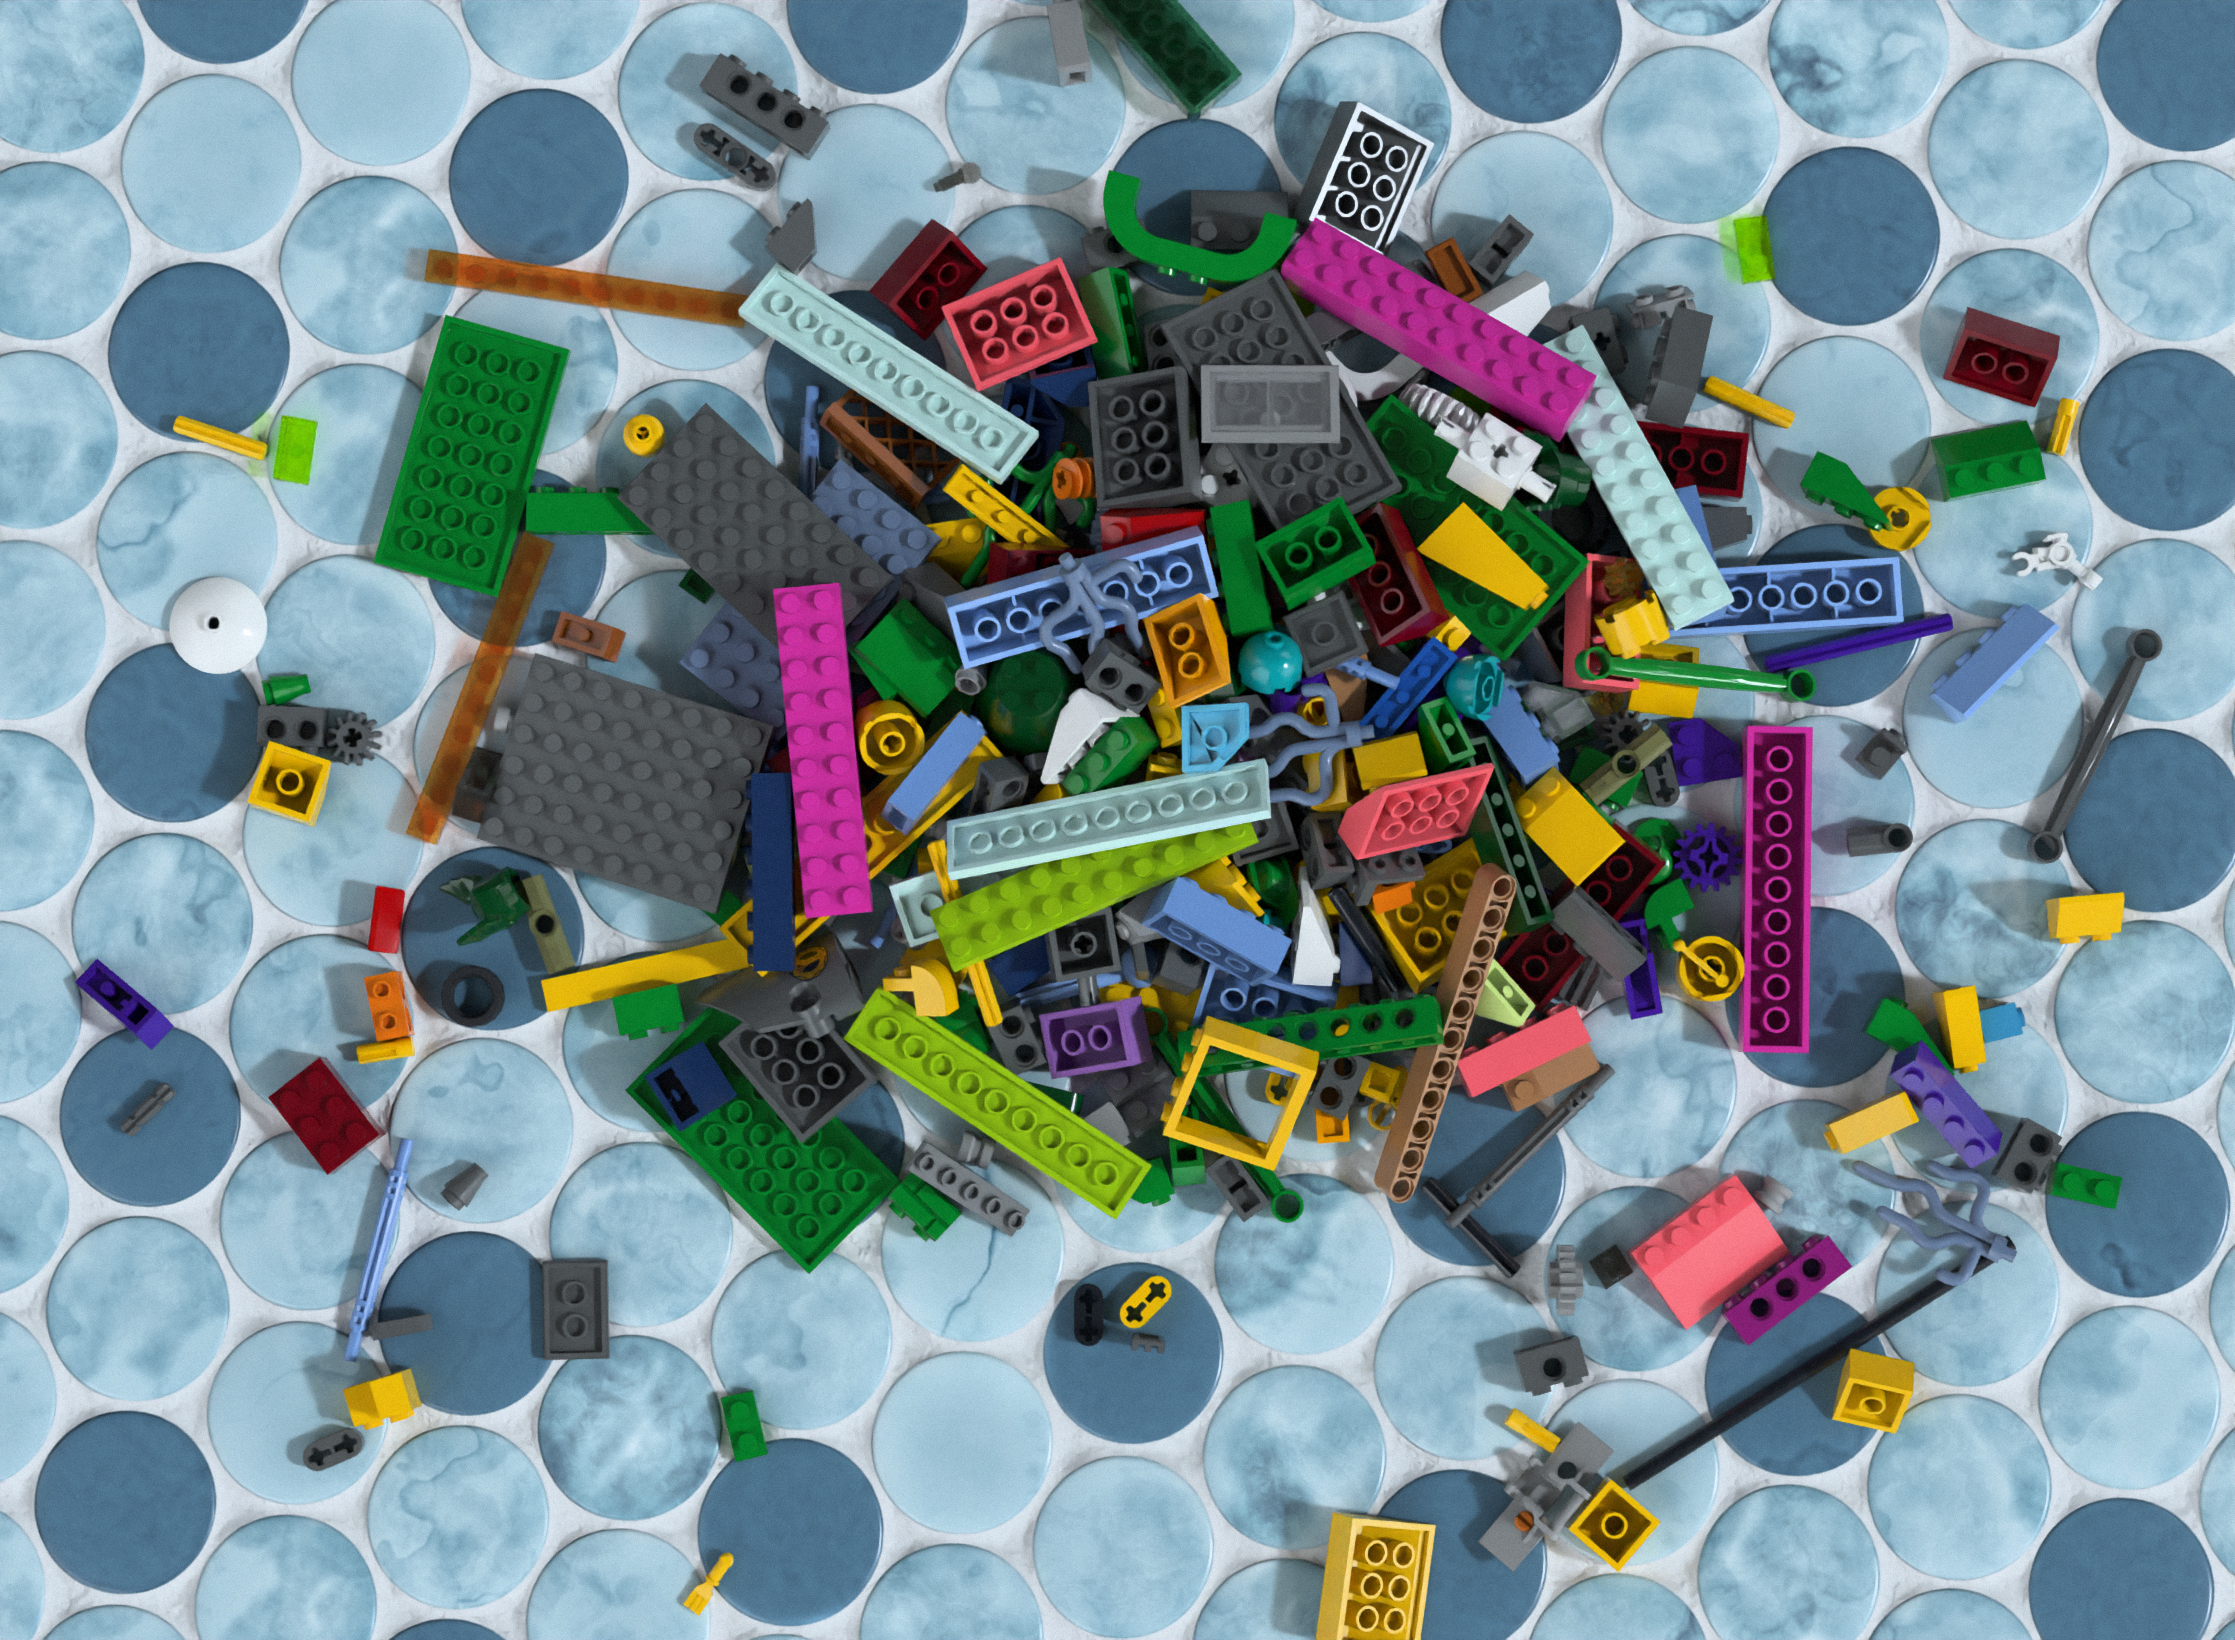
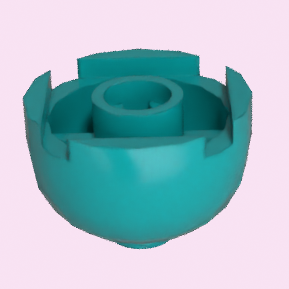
M1277 631L1256 633L1244 643L1240 651L1237 673L1241 674L1242 683L1254 691L1274 694L1275 689L1285 688L1284 693L1296 688L1302 679L1303 658L1300 648L1291 637Z
M1471 654L1460 658L1451 667L1450 671L1446 673L1443 680V688L1458 714L1480 721L1491 718L1492 714L1487 713L1492 705L1493 707H1498L1504 684L1503 670H1498L1496 663H1501L1498 658L1485 654Z

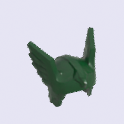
M1528 429L1522 430L1523 435L1543 446L1532 466V471L1552 484L1557 485L1546 504L1536 496L1524 499L1526 511L1552 510L1568 505L1580 506L1586 498L1592 480V472L1589 466L1584 463L1580 456L1559 452L1558 446L1555 445L1554 441H1551L1548 435L1543 436L1538 431L1533 433Z
M506 866L497 873L495 872L490 876L484 875L483 877L478 875H462L460 878H453L449 883L440 886V891L457 898L466 905L471 904L474 914L481 920L457 940L459 946L481 942L499 931L516 925L522 915L530 909V906L524 902L514 888L515 883L520 881V877L512 868Z

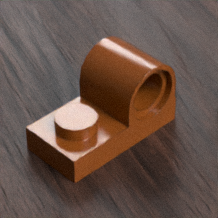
M561 611L551 642L616 663L626 632L613 626Z

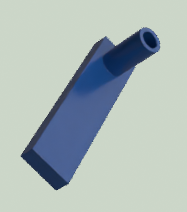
M1433 636L1399 675L1400 681L1395 690L1388 688L1359 722L1360 726L1373 724L1375 738L1362 739V743L1392 736L1458 659V656Z

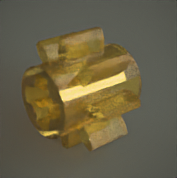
M1626 557L1615 559V564L1605 566L1607 572L1603 583L1610 590L1611 596L1620 594L1622 599L1633 597V592L1643 589L1641 583L1644 574L1636 560L1627 563Z

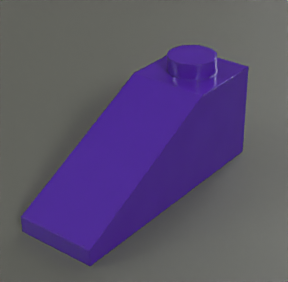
M98 959L75 981L84 992L151 1050L174 1027L155 1006Z

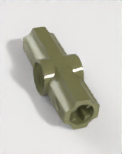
M1654 723L1578 785L1597 807L1673 744L1663 730ZM1623 755L1630 756L1634 761V769L1629 774L1621 773L1617 768V761Z
M543 874L515 883L520 897L530 906V909L526 912L530 930L536 938L548 974L551 975L576 966L562 928L561 918L556 912ZM549 915L553 919L554 926L550 932L543 934L538 929V921L541 917Z

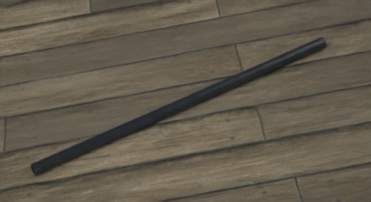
M2005 1236L2004 1238L2008 1239L2006 1246L2016 1250L2009 1236ZM1980 1256L1971 1277L1995 1262ZM1962 1264L1957 1266L1950 1272L1957 1273L1960 1270ZM1938 1280L1933 1281L1622 1476L1630 1491L1847 1356L1850 1348L1858 1349L1958 1285L1952 1286Z

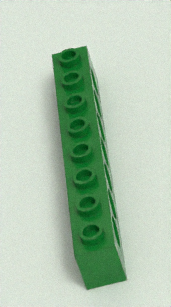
M1417 994L1412 996L1411 1000L1404 1001L1388 998L1380 1000L1379 1004L1368 1006L1364 1003H1353L1347 1005L1346 1009L1339 1010L1329 1007L1318 1008L1314 1013L1303 1015L1300 1012H1288L1283 1014L1281 1018L1274 1019L1259 1016L1252 1018L1251 1022L1246 1023L1225 1021L1271 1037L1277 1034H1285L1283 1041L1319 1052L1318 1061L1444 1044L1441 1006L1435 996L1431 997L1428 994ZM1414 1016V1020L1409 1026H1400V1022L1404 1017ZM1375 1020L1381 1021V1025L1377 1030L1367 1031L1371 1022ZM1202 1025L1190 1026L1187 1028V1031L1177 1032L1180 1067L1186 1051L1192 1053L1194 1048L1191 1045L1194 1030L1197 1028L1201 1029ZM1349 1025V1029L1344 1035H1335L1338 1027ZM1308 1030H1317L1314 1038L1303 1040V1036ZM1219 1048L1215 1053L1206 1054L1197 1077L1276 1066Z

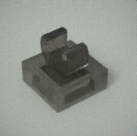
M1616 1244L1588 1260L1589 1265L1605 1289L1633 1273V1270Z

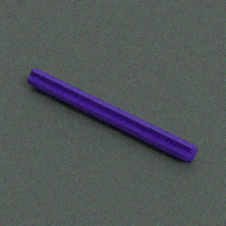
M1946 613L1766 656L1764 658V666L1767 673H1774L1952 630L1953 621L1951 615Z

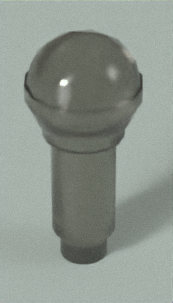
M966 162L957 172L933 184L934 188L938 193L962 183L974 184L981 177V169L975 162Z

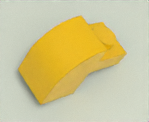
M924 957L911 966L896 967L893 969V973L882 979L884 991H914L916 1016H947L960 1008L954 976L944 964L935 959Z

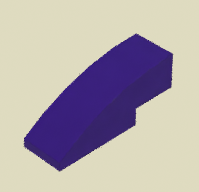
M1641 911L1623 914L1617 922L1647 949V960L1621 981L1630 1018L1633 1020L1661 1014L1663 1010L1645 918Z

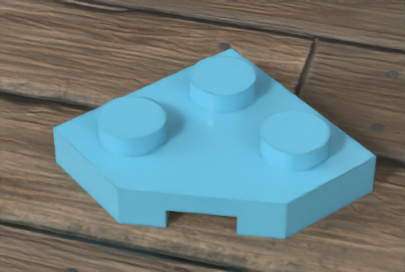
M1244 702L1182 706L1183 773L1218 772L1249 738V704Z

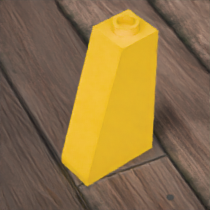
M1464 502L1417 548L1425 557L1526 611L1530 607L1535 610L1548 597L1545 592L1550 587Z

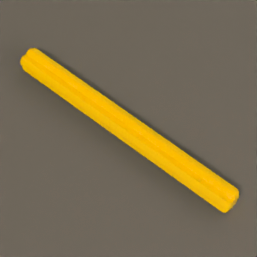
M939 839L930 842L927 845V849L945 903L963 897L958 881H951L947 874V847L945 841ZM984 960L968 966L967 970L985 1025L993 1027L1002 1023L1003 1018Z

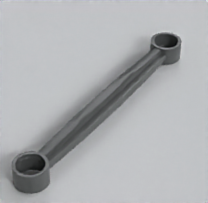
M2142 629L2128 637L2126 652L2129 657L2086 736L2043 832L2034 834L2028 840L2027 853L2034 862L2048 864L2060 858L2063 852V843L2060 836L2106 751L2146 662L2157 658L2161 653L2162 640L2155 631ZM2138 635H2146L2153 640L2154 652L2149 657H2140L2135 652L2134 641ZM2042 836H2048L2055 844V852L2050 859L2039 858L2035 853L2034 844Z

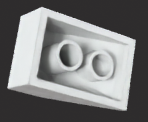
M1089 688L1075 690L1069 696V702L1060 711L1040 778L1041 782L1044 785L1061 783L1120 717H1140V714L1137 715L1129 709L1126 711L1119 709L1112 703L1111 697L1103 692L1098 695Z
M1300 866L1297 883L1299 908L1292 921L1290 938L1292 940L1290 952L1292 984L1332 986L1333 973H1339L1340 955L1335 954L1338 949V934L1332 932L1331 918L1318 890L1311 889L1306 866Z

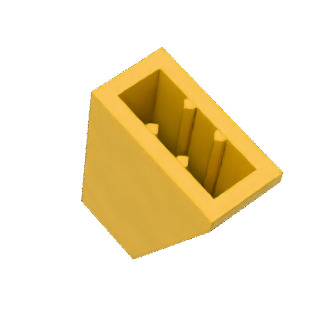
M1975 985L1961 986L1932 993L1947 1063L1951 1069L1958 1068L1959 1074L1979 1070L1978 1064L1986 1062Z
M1893 1091L1824 1124L1827 1132L1823 1134L1832 1151L1836 1149L1838 1154H1845L1918 1122L1919 1119L1906 1092Z

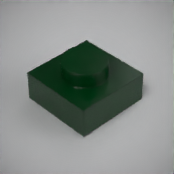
M692 568L689 569L678 585L705 605L715 593V590Z

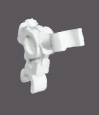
M2065 532L2049 534L2043 540V543L2052 542L2049 547L2032 548L2033 554L2018 552L2012 556V561L2022 559L2027 563L2025 570L2016 573L2017 577H2026L2035 568L2037 573L2052 569H2063L2064 571L2068 569L2091 591L2103 580L2096 572L2087 569L2076 560L2077 555L2074 552V548L2066 542L2068 533Z

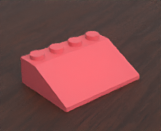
M1061 257L941 307L958 350L978 392L1098 342Z
M1492 763L1382 786L1346 809L1338 829V834L1356 860L1466 836L1495 767Z
M1730 1173L1627 1252L1685 1330H1687L1790 1251L1735 1174Z

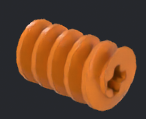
M1064 458L1057 462L1053 470L1052 487L1058 499L1064 500L1068 497L1070 499H1077L1078 497L1085 499L1090 496L1097 498L1094 458Z

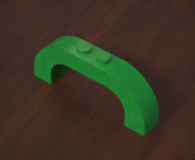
M1111 170L1108 172L1103 194L1104 213L1108 226L1125 251L1137 260L1157 267L1156 272L1159 274L1175 277L1176 273L1189 276V282L1203 286L1207 285V281L1223 285H1242L1277 268L1293 245L1299 225L1297 220L1265 212L1261 230L1256 241L1248 249L1237 254H1220L1153 236L1140 226L1137 218V203L1143 185L1142 180Z

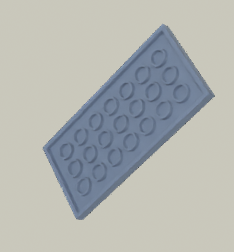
M839 459L808 499L894 578L846 630L848 647L864 639L898 596L899 587L903 584L901 581L903 570L911 567L917 568L923 564L941 542L942 538L843 460ZM726 601L679 660V663L749 719L777 727L774 739L781 743L787 735L779 650Z

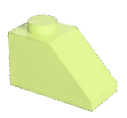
M1493 958L1475 1014L1520 1027L1536 1005Z

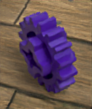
M1710 822L1706 830H1703L1701 824L1698 823L1695 825L1694 834L1688 829L1683 831L1686 837L1685 841L1676 839L1675 843L1681 848L1680 851L1671 852L1673 857L1679 858V862L1674 864L1672 868L1682 870L1683 873L1678 878H1681V880L1688 878L1690 880L1688 884L1689 889H1693L1699 884L1700 892L1705 893L1708 885H1711L1713 891L1717 892L1720 888V882L1725 886L1731 884L1728 878L1729 875H1739L1734 865L1743 863V859L1737 858L1735 853L1742 850V847H1733L1732 842L1736 836L1734 834L1726 837L1724 835L1726 832L1725 826H1722L1718 831H1714V823ZM1703 836L1701 846L1696 850L1688 849L1692 841ZM1717 839L1724 844L1727 853H1722L1716 846ZM1708 848L1709 854L1715 856V861L1708 863L1706 868L1705 861L1699 859V855L1705 853ZM1686 862L1694 864L1698 869V877L1690 871ZM1727 866L1720 876L1711 879L1715 868Z

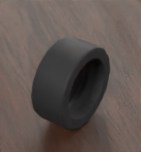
M475 965L460 967L452 972L443 983L441 991L442 1007L447 1016L457 1024L468 1027L484 1026L495 1020L502 1011L505 1001L504 986L498 976L487 968ZM477 977L489 985L492 992V1000L486 1011L479 1015L471 1016L464 1014L458 1009L454 1001V992L462 980Z

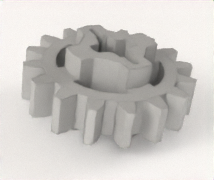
M1556 1245L1555 1262H1549L1547 1266L1548 1298H1555L1557 1315H1574L1576 1298L1583 1296V1264L1575 1260L1574 1245Z

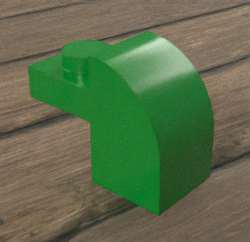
M1681 878L1675 879L1654 890L1645 900L1641 912L1645 918L1647 930L1657 926L1659 932L1655 933L1657 941L1662 950L1668 949L1670 954L1677 952L1673 948V942L1676 939H1682L1672 918L1695 907Z

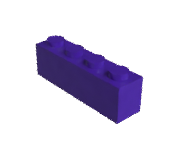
M1922 1040L1895 1055L1890 1076L1906 1092L1908 1097L1971 1169L1998 1154L2003 1133Z

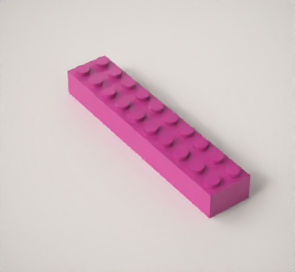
M1316 217L1282 264L1280 275L1290 291L1325 309L1542 434L1548 435L1549 438L1558 443L1592 393L1597 377L1593 373Z
M830 583L773 589L805 918L872 912L873 904L858 752L855 741L854 712L841 584Z
M1746 726L1742 728L1741 859H1743V863H1741L1739 951L1744 960V977L1739 985L1738 1052L1809 1053L1813 727Z

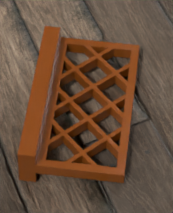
M853 389L848 390L837 402L834 401L826 409L819 424L915 510L923 502L924 498L962 460L955 457L951 462L937 461L936 448H942L931 440L914 439L913 428L897 418H890L889 413L884 409V417H868L867 404L874 403L862 395L855 396L857 392ZM846 403H861V416H850L842 407ZM868 424L884 425L885 438L873 437L869 433ZM890 425L906 426L907 439L891 438ZM892 446H908L909 460L898 459L894 456ZM914 447H930L931 461L915 460ZM916 467L932 468L933 479L927 485L917 476ZM938 468L943 469L940 473H938Z

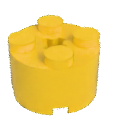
M1654 590L1644 591L1646 597L1639 600L1636 594L1624 598L1604 609L1605 617L1602 618L1598 615L1594 617L1611 655H1621L1623 659H1628L1639 654L1641 646L1649 642L1655 645L1670 637L1668 630L1671 628V625Z
M880 700L861 708L857 712L854 721L856 748L865 763L884 775H896L909 770L913 766L912 763L918 756H921L925 745L924 733L911 711L901 702Z
M1706 936L1686 944V947L1706 964V961L1709 960L1710 965H1716V972L1719 975H1726L1728 977L1729 983L1723 988L1718 987L1713 977L1710 978L1709 974L1703 973L1702 968L1683 952H1679L1675 962L1676 980L1685 994L1695 1000L1713 1002L1726 999L1737 990L1742 982L1745 970L1743 957L1732 943L1723 938Z

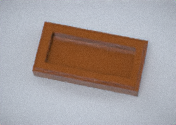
M1453 237L1424 252L1429 265L1444 290L1467 303L1484 294Z

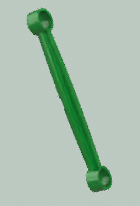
M1598 646L1582 650L1575 659V670L1578 676L1585 681H1596L1608 675L1703 688L1780 693L1781 697L1789 703L1809 700L1816 691L1815 678L1805 669L1788 671L1783 675L1697 663L1642 658L1623 659L1622 657H1611L1605 648ZM1589 653L1596 654L1600 659L1601 670L1598 675H1593L1587 668L1586 660ZM1794 675H1797L1804 685L1801 697L1796 696L1791 689V679Z
M1155 1006L1143 1008L1144 1013L1155 1011L1162 1015V1030L1156 1034H1148L1149 1040L1154 1041L1177 1077L1181 1078L1183 1073L1180 1070L1178 1042L1167 1030L1168 1020L1165 1013ZM1205 1076L1197 1077L1190 1095L1212 1125L1250 1137ZM1240 1160L1271 1198L1270 1207L1276 1219L1281 1222L1290 1223L1296 1221L1302 1215L1304 1204L1297 1191L1285 1188L1274 1171ZM1290 1194L1298 1200V1209L1294 1215L1283 1217L1276 1213L1275 1201L1279 1196Z

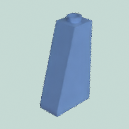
M960 711L888 799L881 817L907 836L982 741L986 733L982 729V723L970 714L966 716Z

